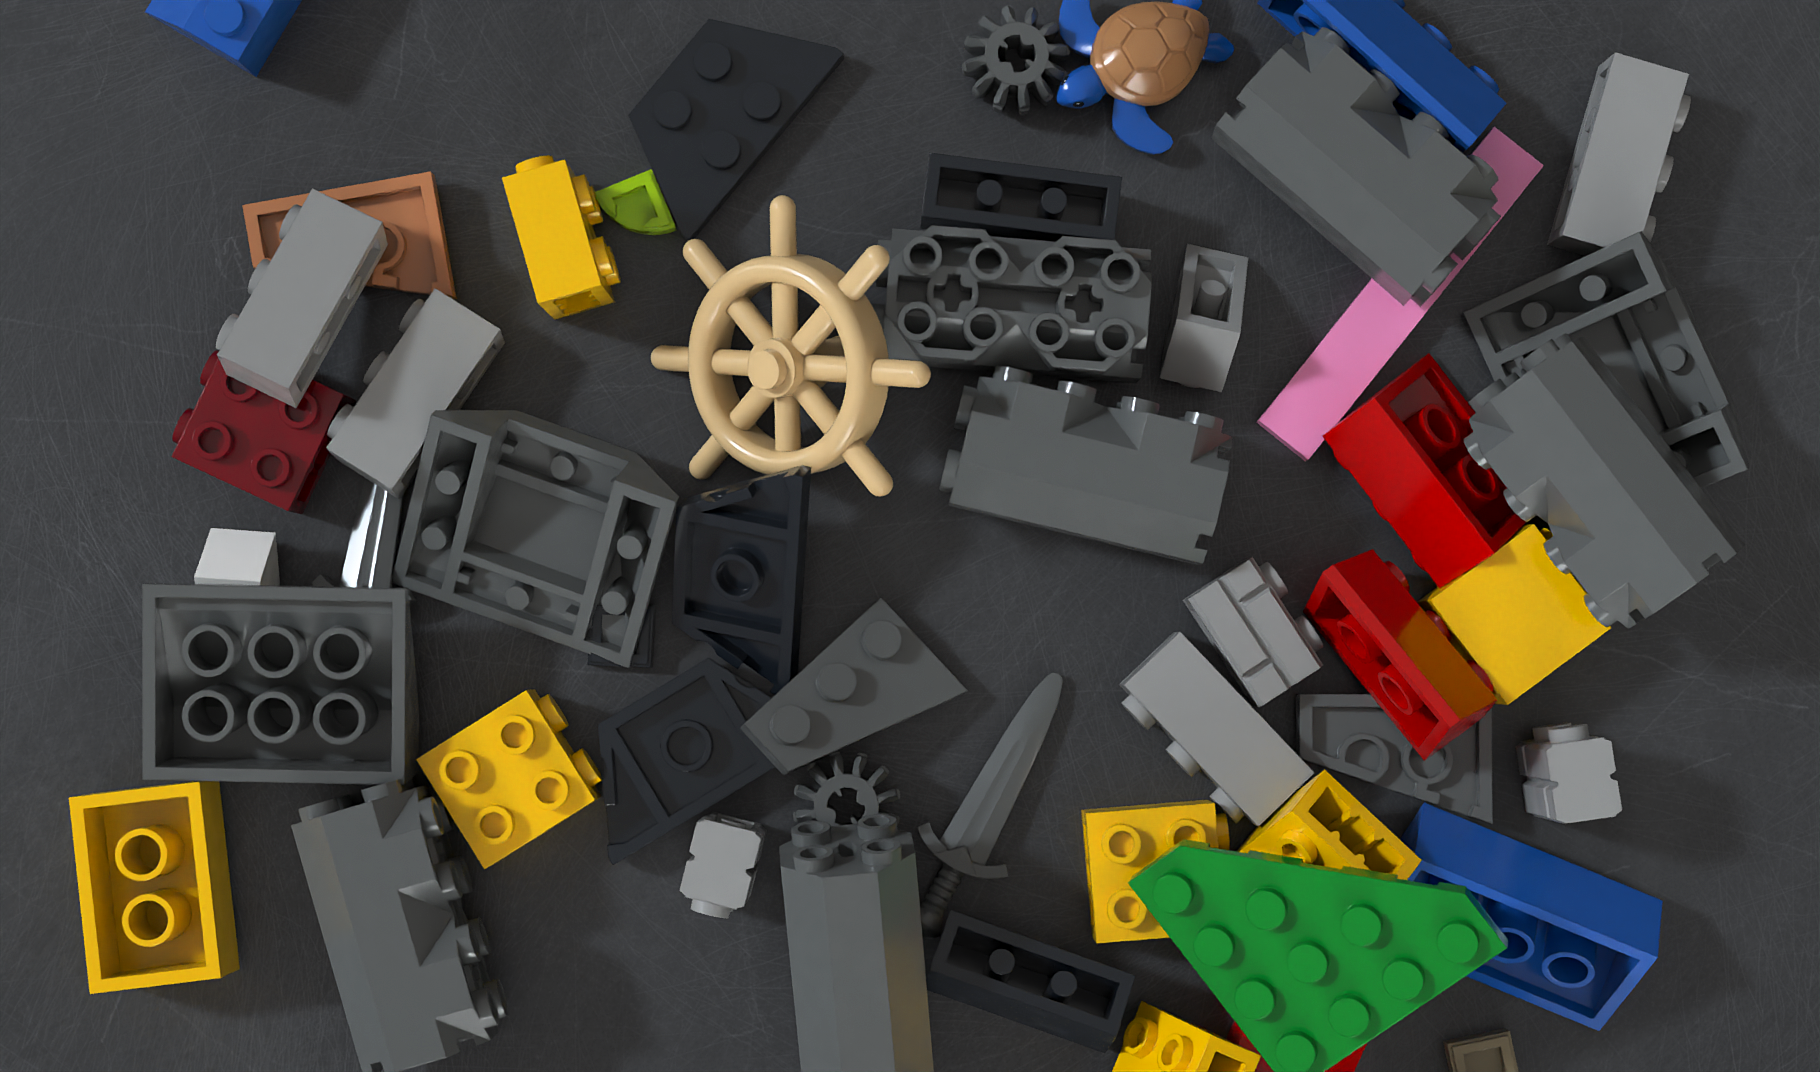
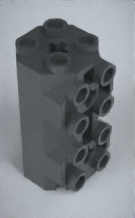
M1322 27L1314 36L1302 31L1295 36L1292 45L1288 42L1283 45L1249 81L1236 98L1243 109L1234 118L1225 112L1216 124L1211 139L1404 306L1412 299L1421 307L1458 265L1450 255L1454 253L1463 261L1501 217L1492 209L1498 200L1491 188L1497 183L1498 176L1484 160L1472 154L1466 157L1447 141L1449 138L1448 132L1431 115L1419 112L1413 120L1400 116L1392 105L1400 95L1394 83L1377 70L1371 69L1367 72L1349 56L1351 53L1350 48L1337 33L1325 27Z
M934 225L930 226L926 231L892 228L891 240L878 239V245L888 251L890 261L885 270L876 279V287L887 288L886 305L873 304V308L883 329L889 359L921 361L927 364L928 367L994 372L995 366H1005L1023 370L1037 376L1136 384L1141 379L1143 364L1130 363V361H1136L1137 349H1146L1152 272L1145 271V269L1151 262V249L1121 247L1116 240L1062 236L1057 242L992 237L983 229Z
M1565 333L1556 340H1549L1520 362L1527 372L1526 374L1519 377L1516 372H1513L1503 380L1498 379L1468 402L1476 412L1468 419L1473 432L1464 438L1469 454L1482 468L1488 470L1492 467L1507 487L1503 491L1504 497L1517 516L1528 522L1538 515L1548 523L1553 535L1543 543L1548 557L1564 574L1573 573L1587 592L1584 595L1586 606L1596 620L1605 627H1609L1616 621H1619L1628 629L1631 628L1643 617L1646 619L1707 577L1710 574L1707 569L1720 560L1723 563L1727 562L1745 546L1583 336L1572 341L1569 335Z
M995 366L992 378L980 376L977 388L964 385L954 429L966 431L961 451L949 449L939 491L951 493L949 506L1190 564H1203L1207 550L1196 548L1195 545L1197 541H1200L1201 535L1213 536L1229 473L1230 460L1217 457L1218 454H1223L1232 448L1233 437L1221 433L1224 423L1223 419L1186 411L1185 417H1179V419L1158 415L1160 404L1128 396H1122V400L1117 402L1116 408L1106 407L1094 402L1097 390L1067 381H1059L1058 387H1055V390L1032 385L1033 374L1005 366Z
M400 779L361 790L365 803L353 806L349 794L300 808L298 811L301 822L291 825L362 1072H381L382 1070L383 1072H400L447 1058L461 1052L459 1042L474 1038L475 1045L477 1046L490 1041L498 1034L497 1025H499V1019L509 1015L507 999L499 979L490 981L483 956L491 952L486 927L481 917L468 920L462 909V895L472 892L473 888L467 863L462 855L454 857L447 832L455 829L454 820L438 795L431 796L426 785L415 788L413 779L405 785H401Z
M873 814L862 817L857 821V824L830 826L829 823L824 821H806L791 828L792 840L779 846L801 1072H934L916 856L912 834L898 830L897 819L886 814Z

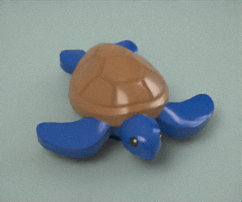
M1063 0L1059 14L1060 38L1064 45H1068L1069 50L1090 58L1091 64L1083 65L1071 71L1063 79L1059 86L1056 100L1058 104L1064 107L1081 109L1099 102L1108 93L1114 98L1112 129L1117 138L1125 145L1139 152L1150 155L1160 154L1171 148L1173 141L1167 132L1149 118L1145 106L1165 103L1180 94L1196 73L1201 60L1214 64L1224 62L1233 54L1234 46L1220 33L1209 34L1208 18L1197 11L1202 5V0H1173L1172 3L1142 2L1132 4L1116 11L1105 20L1101 27L1095 23L1092 17L1090 0Z

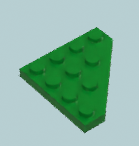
M1183 839L1134 874L1128 882L1274 1072H1325L1507 949L1508 939L1467 886L1438 882V885L1397 879L1398 875L1348 866L1337 869L1303 863V859L1252 850H1249L1248 853L1212 848L1210 843Z

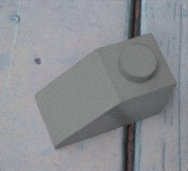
M1191 244L1186 245L1164 342L1160 371L1161 379L1178 382L1186 387H1200L1222 392L1241 334L1248 257Z

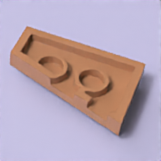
M431 171L319 191L383 222L388 246L365 286L423 295H431L436 288L448 297L457 299L436 178ZM309 193L242 205L253 268L256 269L263 259L271 261L282 242L279 238V232L285 216L293 205L298 204L302 206Z

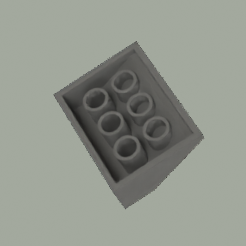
M177 583L142 584V780L380 785L400 779L401 785H405L419 773V763L416 760L419 758V701L408 588Z

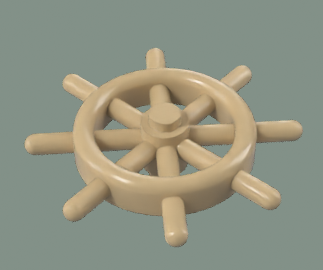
M785 195L775 197L770 204V256L748 260L727 271L702 240L691 239L687 241L683 247V256L708 287L709 291L701 302L695 316L689 347L660 345L652 351L651 362L659 370L689 372L695 403L705 425L712 434L690 461L689 470L691 475L700 480L709 478L729 454L744 466L766 475L801 465L811 467V474L847 462L870 493L878 497L889 494L893 488V479L867 447L866 442L872 436L882 416L888 387H923L929 382L931 371L928 365L921 361L889 359L882 326L874 308L864 294L888 266L890 261L888 251L880 245L868 247L846 274L836 266L820 258L797 254L796 205L790 197ZM770 284L772 289V326L751 301L755 294ZM798 288L809 294L820 304L800 330L798 323ZM736 324L754 345L751 351L731 349L732 336ZM836 328L839 335L826 339ZM732 375L749 376L753 385L741 401L736 392ZM827 382L846 383L845 396L840 411L821 389ZM773 401L775 439L767 435L755 424ZM800 405L824 433L821 439L808 447H801Z

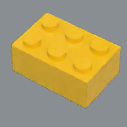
M191 781L69 797L90 994L218 979L239 970L240 965L219 781Z

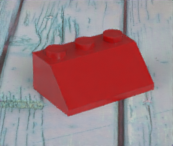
M1428 353L1354 409L1322 437L1332 448L1338 463L1352 474L1372 500V504L1379 516L1389 522L1409 548L1416 564L1427 572L1436 585L1441 588L1495 554L1526 522L1517 516L1507 503L1503 494L1507 487L1492 467L1488 470L1482 468L1469 454L1464 438L1473 432L1468 419L1475 414V411L1430 353Z
M1371 549L1333 564L1323 571L1303 612L1425 761L1482 719L1496 703L1497 698L1492 694L1493 686L1484 670L1472 660L1465 661L1450 643V632L1440 617L1430 610L1424 612L1410 595V586L1402 571L1390 561L1383 562L1376 552Z

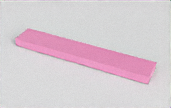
M1495 126L1472 152V155L1478 156L1489 164L1498 176V181L1491 190L1498 200L1492 209L1501 216L1463 261L1454 253L1450 255L1458 265L1421 307L1412 299L1403 306L1371 278L1257 420L1256 423L1305 462L1309 460L1325 440L1322 436L1341 420L1544 166Z

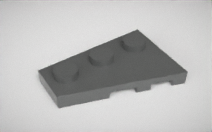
M880 598L746 721L740 729L783 775H786L886 728L909 720L926 710L958 698L968 690L890 606Z

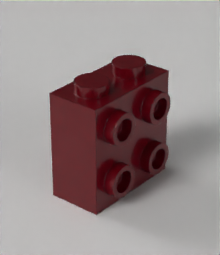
M219 350L214 351L208 358L201 373L200 384L205 387L195 408L186 409L176 424L172 441L177 446L171 457L286 511L303 514L331 455L326 448L332 440L327 436L329 426L337 413L346 404L354 407L356 400L312 380L297 408H294L226 375L217 356Z

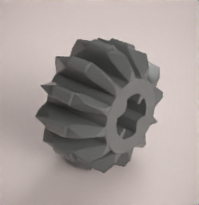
M1003 6L1001 11L1002 26H999L992 18L984 15L978 21L979 30L984 37L975 35L967 36L965 39L964 49L975 57L963 62L962 73L967 77H981L972 88V95L976 99L985 97L992 90L996 92L992 108L994 112L1002 113L1005 109L1007 98H1015L1016 109L1019 115H1027L1030 110L1029 94H1032L1039 103L1046 106L1053 99V94L1048 84L1060 85L1067 76V72L1062 67L1056 65V63H1060L1068 58L1069 47L1061 43L1049 44L1059 32V26L1056 22L1047 23L1039 30L1035 28L1039 13L1035 8L1030 7L1027 10L1024 22H1016L1015 11L1012 6ZM1017 49L1019 57L1027 59L1024 71L1014 72L1011 63L1004 62L1007 50Z
M840 751L831 754L830 763L834 775L830 777L820 765L813 762L807 767V771L821 785L819 790L805 784H797L795 786L794 794L796 796L814 801L813 807L800 808L793 812L795 822H805L816 818L817 821L827 822L830 826L857 824L859 819L868 815L886 814L894 816L897 819V825L899 823V815L891 811L879 809V804L890 803L900 799V791L898 788H889L880 792L876 791L875 786L885 780L889 774V769L885 765L876 768L868 779L861 775L867 763L866 753H857L852 772L844 771V761ZM844 787L853 788L858 791L856 802L865 806V811L861 817L858 818L852 813L851 822H842L836 819L837 808L829 804L831 794L836 792L841 797L843 794L842 788Z

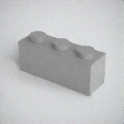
M1616 52L1598 66L1547 245L1587 256L1640 231L1651 242L1656 226V217L1649 215L1655 192L1661 193L1664 190L1672 171L1673 156L1666 155L1672 132L1678 133L1681 130L1688 115L1691 97L1683 93L1689 74Z
M313 188L302 206L295 204L288 211L279 232V238L282 240L271 261L263 259L257 265L248 285V293L251 294L239 316L231 314L227 318L216 341V348L219 350L217 356L226 375L294 408H297L388 246L382 221Z
M436 288L426 302L419 298L411 305L399 326V331L404 333L390 354L382 351L374 359L363 379V383L368 386L354 407L346 404L337 413L327 431V436L332 440L326 448L336 460L399 500L417 475L431 414L435 410H460L505 344L501 330Z
M1173 632L1119 684L1129 695L1121 702L1124 708L1147 731L1155 723L1173 741L1165 749L1166 752L1189 776L1193 777L1201 770L1217 787L1209 797L1235 824L1245 817L1250 823L1260 826L1314 774L1309 766L1181 632Z

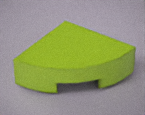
M652 169L595 192V198L604 212L625 229L644 235H662L677 231Z

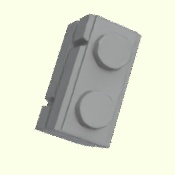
M1251 557L1241 561L1213 581L1204 585L1186 597L1183 602L1251 706L1260 707L1323 666L1315 653L1323 648V643L1309 621L1303 615L1294 620L1280 600L1288 594V590L1271 564L1265 562L1258 566L1254 558Z
M1558 723L1533 727L1534 739L1523 740L1516 746L1520 775L1527 776V781L1521 784L1525 811L1532 814L1534 817L1567 824L1615 817L1617 813L1622 811L1618 781L1610 778V774L1616 771L1612 742L1605 740L1604 737L1589 736L1588 724L1571 725V723Z
M717 812L707 814L696 822L689 850L693 856L686 862L679 890L686 898L693 899L691 910L709 916L729 918L730 912H733V909L737 910V908L745 906L752 893L758 869L756 864L761 857L767 829L761 823Z

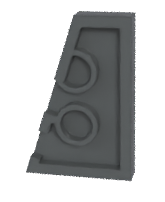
M1296 694V754L1302 760L1493 824L1492 708L1482 719L1424 761L1370 694Z

